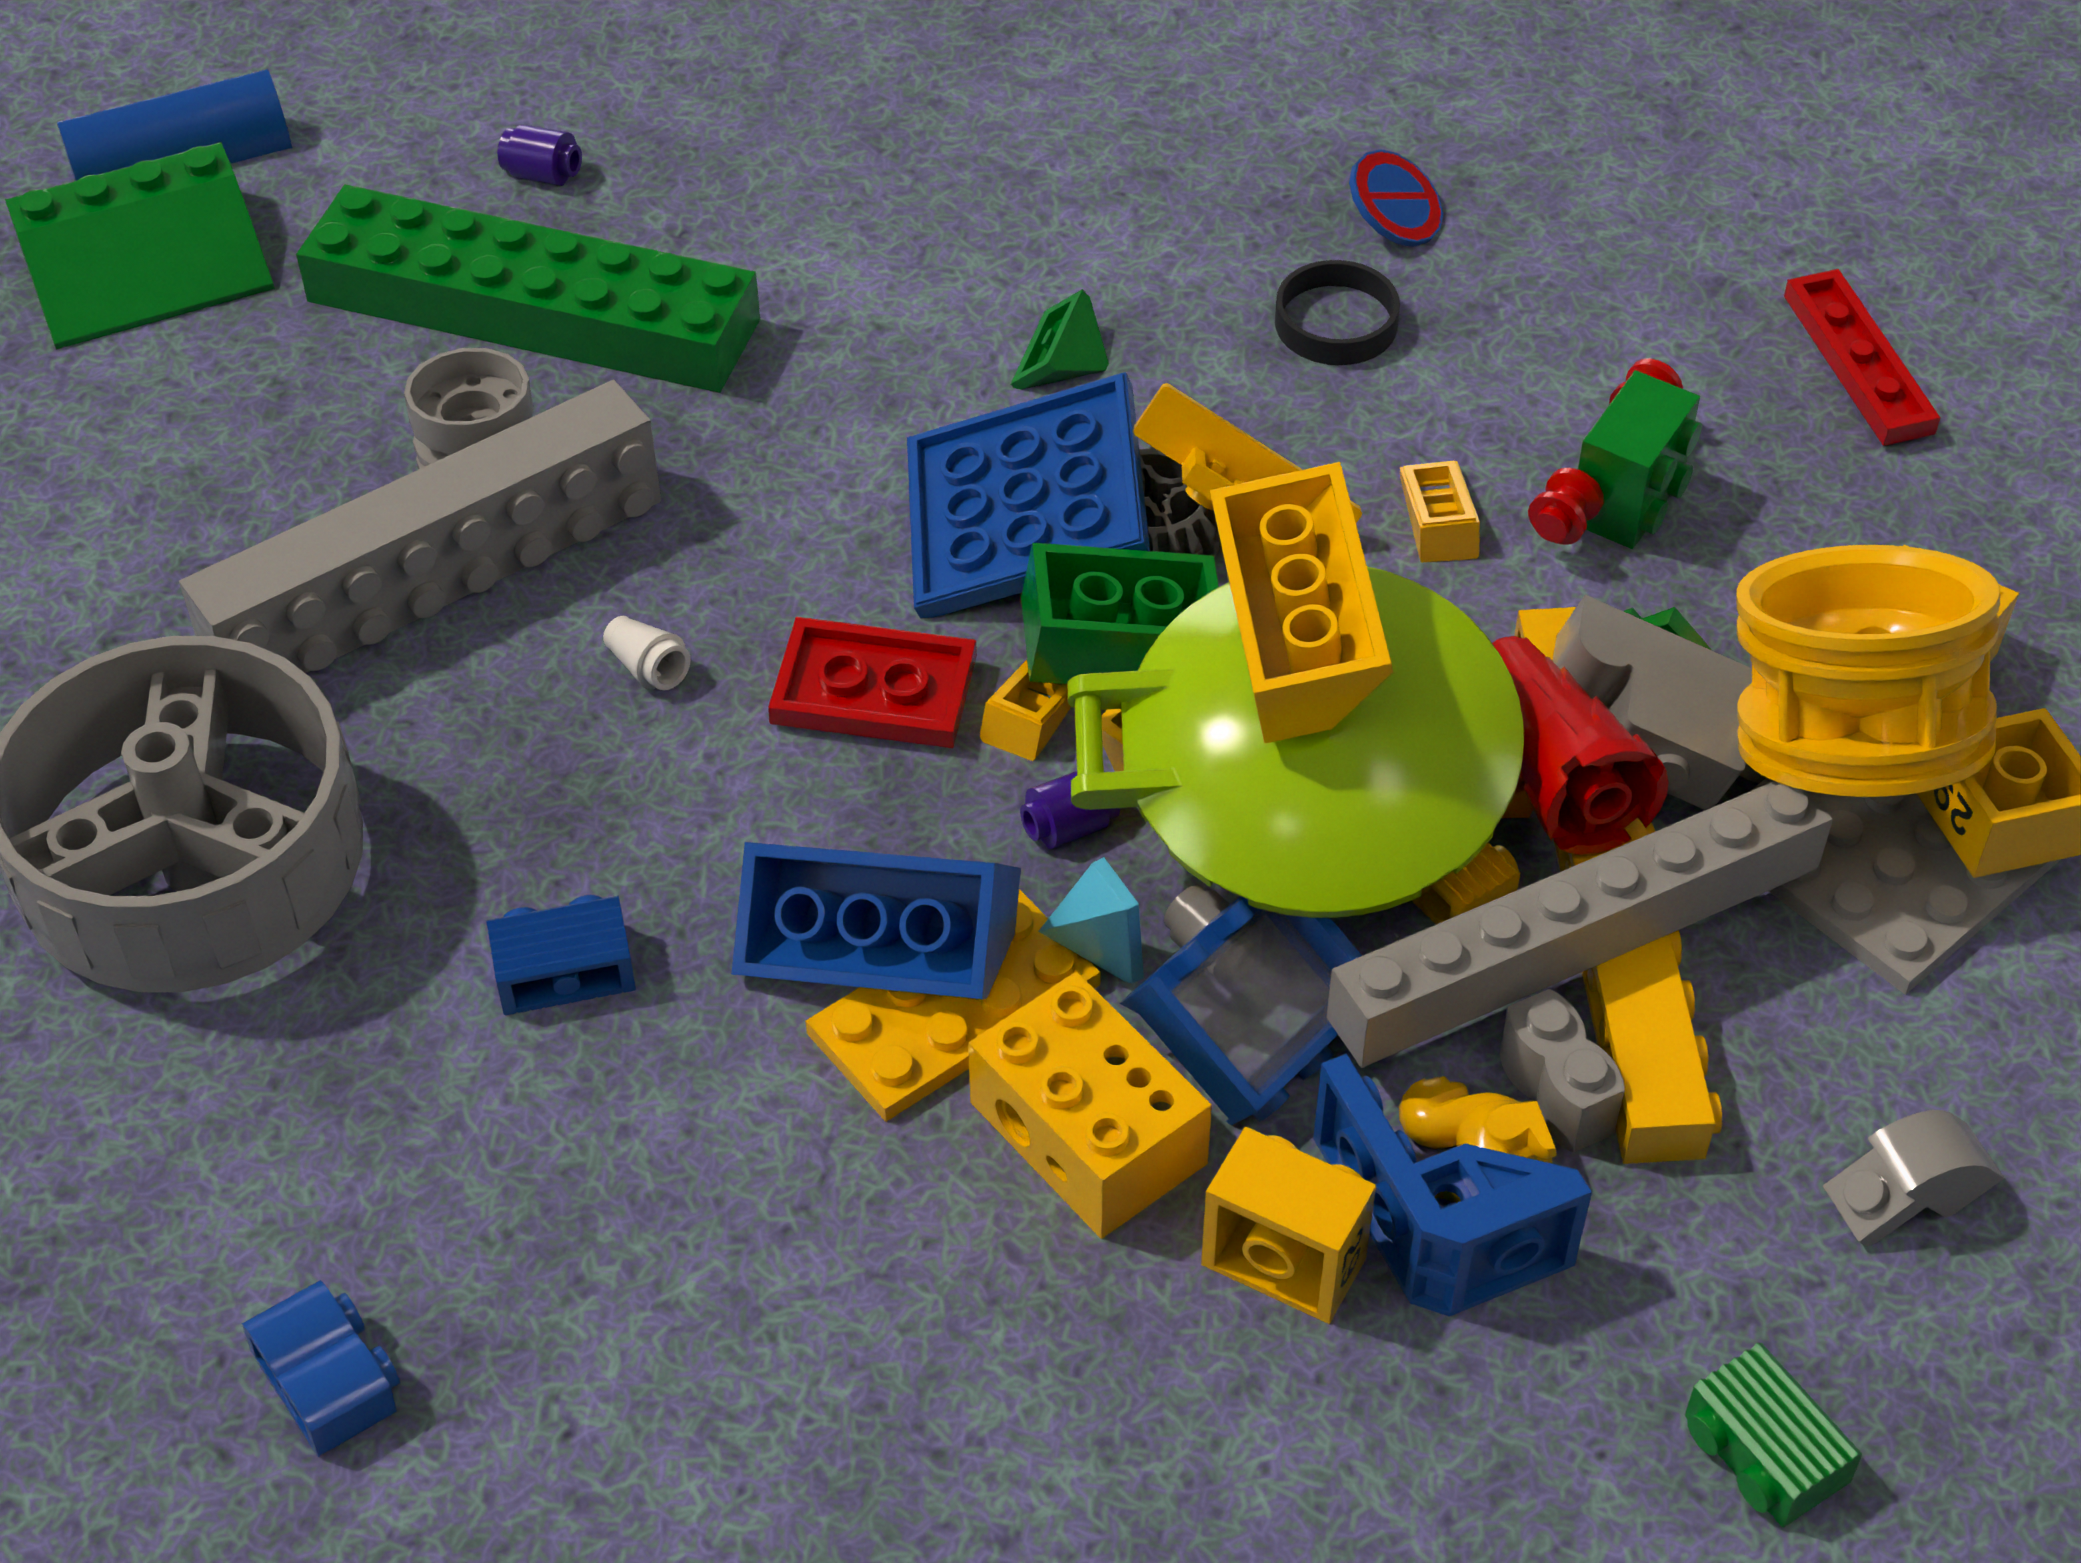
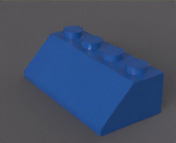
M745 842L731 975L987 1000L1015 935L1021 868L990 862Z

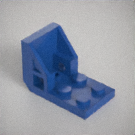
M1347 1054L1321 1063L1313 1139L1327 1163L1347 1166L1359 1173L1364 1180L1376 1184L1370 1236L1410 1304L1450 1317L1575 1266L1592 1191L1577 1169L1470 1144H1462L1417 1162L1414 1149L1406 1134L1401 1130L1394 1132L1383 1114L1382 1099L1373 1080L1369 1076L1361 1077ZM1448 1191L1456 1194L1461 1202H1453L1442 1207L1436 1201L1435 1196L1440 1192Z

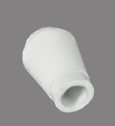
M627 616L614 618L604 631L603 641L606 647L614 653L643 687L651 690L655 688L670 690L685 678L690 667V654L685 648L683 640L678 635L630 619Z

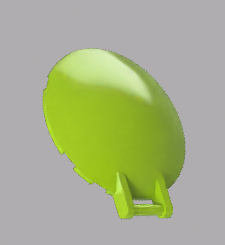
M1367 567L1393 673L1333 729L1264 744L1230 584L1226 583L1209 592L1178 615L1158 636L1145 655L1138 671L1080 674L1068 681V704L1075 708L1077 776L1071 780V802L1074 806L1081 809L1138 807L1144 821L1150 823L1153 830L1167 845L1169 855L1183 868L1209 887L1215 883L1234 894L1247 898L1248 905L1279 914L1308 918H1339L1373 913L1414 900L1421 896L1422 889L1436 883L1452 871L1455 874L1459 873L1491 840L1495 827L1504 815L1509 802L1511 803L1514 798L1521 773L1524 730L1520 701L1512 677L1501 655L1471 618L1453 603L1417 582L1385 570ZM1121 709L1124 771L1104 772L1101 710Z

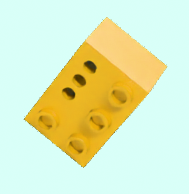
M1077 971L968 1042L970 1103L1100 1239H1103L1208 1164L1212 1104Z

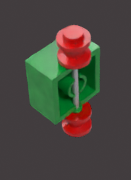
M1650 358L1641 359L1632 365L1627 372L1626 382L1619 384L1610 396L1609 406L1583 440L1578 469L1561 468L1556 470L1546 483V492L1538 494L1531 502L1528 509L1529 520L1543 539L1561 545H1569L1577 542L1585 530L1633 550L1645 532L1654 535L1658 531L1667 512V500L1670 496L1679 499L1690 482L1693 466L1686 462L1688 456L1694 450L1702 431V423L1695 421L1700 396L1683 389L1682 381L1674 369L1662 361Z

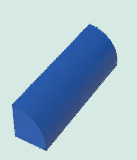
M268 69L57 122L75 181L84 176L99 175L133 166L140 161H152L186 152L194 147L208 146L220 142L224 147L230 164L292 148L282 107Z

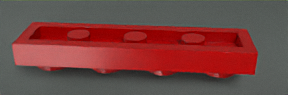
M1835 269L1788 279L1784 293L1786 301L1881 444L1886 446L1935 435L1941 417L1841 271Z

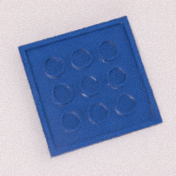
M1126 372L907 437L914 609L920 618H934L1022 593L1032 543L1150 551L1138 437L1134 435L1136 413L1133 386Z

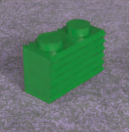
M1756 1343L1751 1350H1745L1740 1357H1734L1728 1364H1723L1717 1371H1712L1705 1379H1700L1693 1387L1685 1412L1688 1429L1692 1438L1708 1455L1714 1456L1718 1454L1724 1459V1462L1737 1475V1485L1749 1505L1761 1513L1768 1511L1781 1527L1784 1528L1851 1483L1862 1453L1762 1343Z

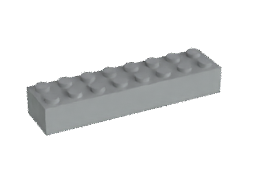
M613 379L179 580V584L195 636H216L252 643L285 657L304 673L322 670L329 666L334 659L365 644L378 643L390 632L419 618L432 617L444 606L473 592L486 591L496 581L525 567H535L543 563L548 556L577 542L589 541L596 537L600 531L629 517L641 516L652 506L660 503L661 494L651 421Z

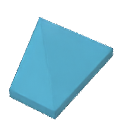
M1103 857L1090 865L1038 932L1128 983H1135L1144 978L1139 903Z

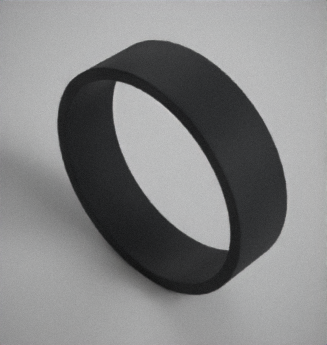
M1346 260L1318 261L1294 270L1279 286L1276 297L1275 328L1281 341L1291 351L1305 359L1327 365L1362 363L1383 353L1394 341L1398 328L1400 299L1392 282L1382 273L1369 266ZM1325 286H1341L1357 289L1374 297L1385 307L1390 318L1382 327L1370 334L1350 339H1331L1303 330L1288 317L1284 309L1293 298L1305 291Z

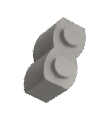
M1551 989L1508 1006L1500 1048L1501 1063L1513 1085L1524 1095L1538 1102L1551 1137L1563 1148L1574 1153L1614 1135L1625 1091L1624 1081L1613 1059L1601 1047L1586 1039L1585 1026L1576 1009L1564 997Z

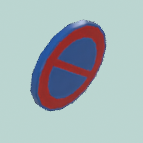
M1379 149L1366 152L1352 166L1349 185L1353 201L1363 219L1378 234L1396 244L1415 247L1428 243L1441 229L1443 210L1440 197L1430 179L1415 163L1398 153Z

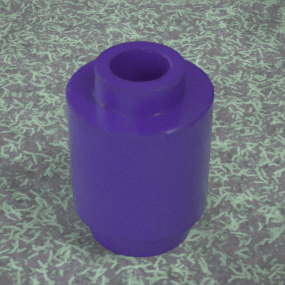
M521 124L516 128H507L499 140L497 152L499 165L503 170L509 171L515 178L563 186L569 177H575L580 170L582 151L577 145L573 134L569 132Z
M1077 771L1028 789L1025 795V804L1020 808L1021 821L1028 836L1033 841L1041 839L1048 849H1053L1105 829L1109 825V821L1120 814V808L1081 809L1074 806L1071 802V780L1077 776Z

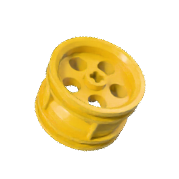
M1847 545L1807 550L1774 559L1750 571L1740 581L1736 592V604L1739 614L1737 618V638L1741 646L1750 654L1752 683L1744 689L1737 703V718L1739 721L1738 750L1742 759L1753 770L1778 783L1810 792L1838 796L1884 797L1926 792L1955 784L1976 774L1991 761L1996 749V729L1994 725L1997 718V703L1993 693L1989 690L1990 650L1995 645L1999 636L1997 612L2000 606V587L1997 580L1987 570L1966 559L1934 550L1894 545Z

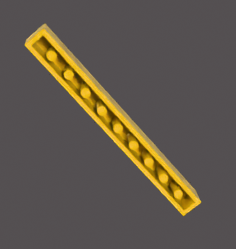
M1576 607L1518 610L1514 636L1520 638L1527 637L1546 657H1550L1552 660L1557 634ZM1639 818L1635 819L1625 827L1632 840L1620 846L1655 832L1653 824L1650 823L1645 828ZM1554 842L1560 872L1608 852L1577 855L1560 850ZM1679 930L1582 972L1597 1045L1613 1059L1624 1081L1625 1091L1615 1128L1623 1164L1706 1159L1712 1134H1719L1722 1129L1720 1098L1717 1092H1708L1704 1077L1708 1072L1707 1044L1703 1035H1694L1691 1023L1695 1013L1693 986L1690 980H1681L1678 968L1682 958Z

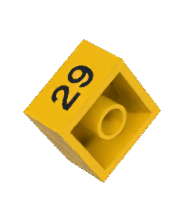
M2046 708L1996 718L1994 725L1996 729L1995 754L1983 769L1955 784L1916 793L1973 878L2081 855V755Z
M1245 1126L1206 1190L1201 1265L1330 1324L1366 1260L1376 1184L1364 1180L1359 1173L1347 1166L1340 1164L1331 1165L1298 1150L1295 1145L1282 1137L1275 1135L1266 1136Z

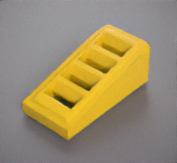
M1458 461L1400 467V479L1421 563L1477 559L1480 548V521ZM1443 485H1449V487H1450V488H1444V489H1434V490H1425V491H1421L1420 488H1419V487L1443 486Z
M1026 660L986 702L980 739L988 745L1034 761L1071 708L1068 704L1067 684L1029 682L1028 662ZM1028 688H1031V689H1033V690H1036V691H1039V692H1041V693L1047 694V695H1049V696H1051V697H1050V698H1049V697H1046V696L1041 695V694H1039V693H1037V692H1034V691H1032V690H1029Z

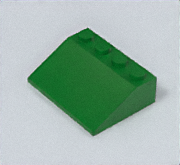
M221 142L208 146L194 147L186 152L152 161H140L133 166L99 175L84 176L73 182L46 189L31 190L23 195L5 199L21 251L56 349L275 289L235 173Z

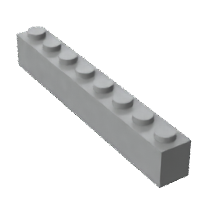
M1773 781L1333 968L1326 1018L1357 1063L1363 1068L1817 870L1833 818L1809 791Z

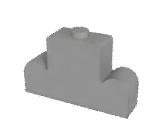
M1584 595L1557 634L1552 661L1560 669L1565 666L1592 699L1597 696L1632 736L1638 734L1655 752L1667 771L1669 781L1667 793L1707 810L1715 807L1739 775L1752 782L1760 783L1766 777L1753 770L1742 759L1738 750L1739 721L1737 718V703L1741 693L1752 683V668L1588 595Z

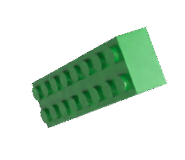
M347 184L343 185L296 253L307 302L721 393L760 321L756 271Z

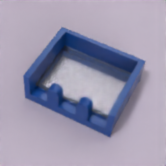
M1239 895L1119 1004L1141 1015L1228 1118L1226 1120L1227 1123L1232 1126L1251 1115L1258 1122H1261L1274 1113L1290 1097L1283 1087L1296 1074L1304 1080L1320 1069L1321 1063L1328 1061L1334 1053L1327 1045L1338 1034L1326 1018L1332 969L1359 958L1362 954L1331 918H1308L1279 914L1248 905V899Z

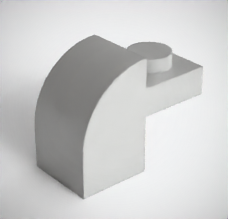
M1928 1110L1901 1118L1869 1136L1868 1140L1874 1148L1825 1183L1823 1188L1858 1242L1868 1247L1882 1240L1926 1207L1945 1218L1956 1214L2005 1177L1966 1122L1948 1111Z

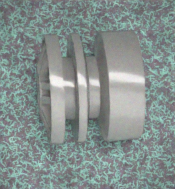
M460 348L440 353L421 363L407 378L404 391L409 423L414 433L413 445L417 454L418 470L531 418L534 409L530 381L523 364L507 353L488 348Z

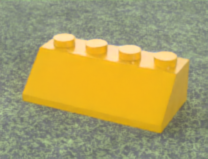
M1331 463L1210 490L1264 744L1333 729L1393 673L1341 463Z

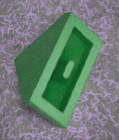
M1083 289L1044 311L1010 385L1013 388L1023 390L1106 371L1109 364L1090 296Z

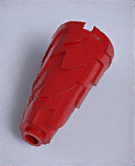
M1502 637L1494 641L1492 644L1501 655L1512 677L1520 701L1524 730V748L1520 773L1525 783L1523 787L1540 824L1552 841L1553 838L1560 850L1577 855L1609 851L1632 840L1625 827L1639 818L1644 827L1647 828L1661 810L1666 799L1669 781L1666 768L1661 760L1638 734L1632 736L1597 696L1592 699L1565 666L1560 669L1550 657H1546L1527 637Z

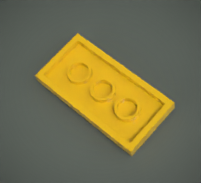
M1019 889L1015 935L987 1000L859 987L805 1020L806 1032L874 1110L887 1122L969 1069L968 1042L1075 971L1094 989L1100 986L1101 972L1090 961L1038 932L1048 918Z

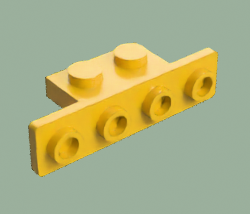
M1168 383L1160 387L1134 425V435L1182 465V483L1187 485L1186 493L1198 504L1209 510H1214L1210 490L1303 470ZM1350 500L1355 522L1357 523L1362 516L1361 507Z

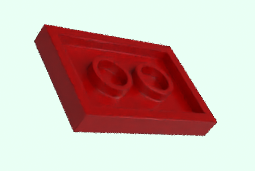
M796 616L768 706L769 722L773 725L954 748L977 658L976 640Z

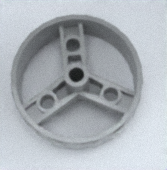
M168 636L129 643L89 657L52 678L19 707L0 732V872L14 905L39 945L65 968L92 981L136 992H187L227 984L269 967L302 946L333 916L352 887L363 854V819L359 804H362L349 753L339 721L336 722L331 704L313 679L285 657L252 643L216 636ZM227 734H240L273 741L302 754L324 772L316 796L305 813L222 780ZM120 756L123 757L131 781L49 819L65 796L90 774ZM161 870L166 883L173 890L177 891L155 896H109Z

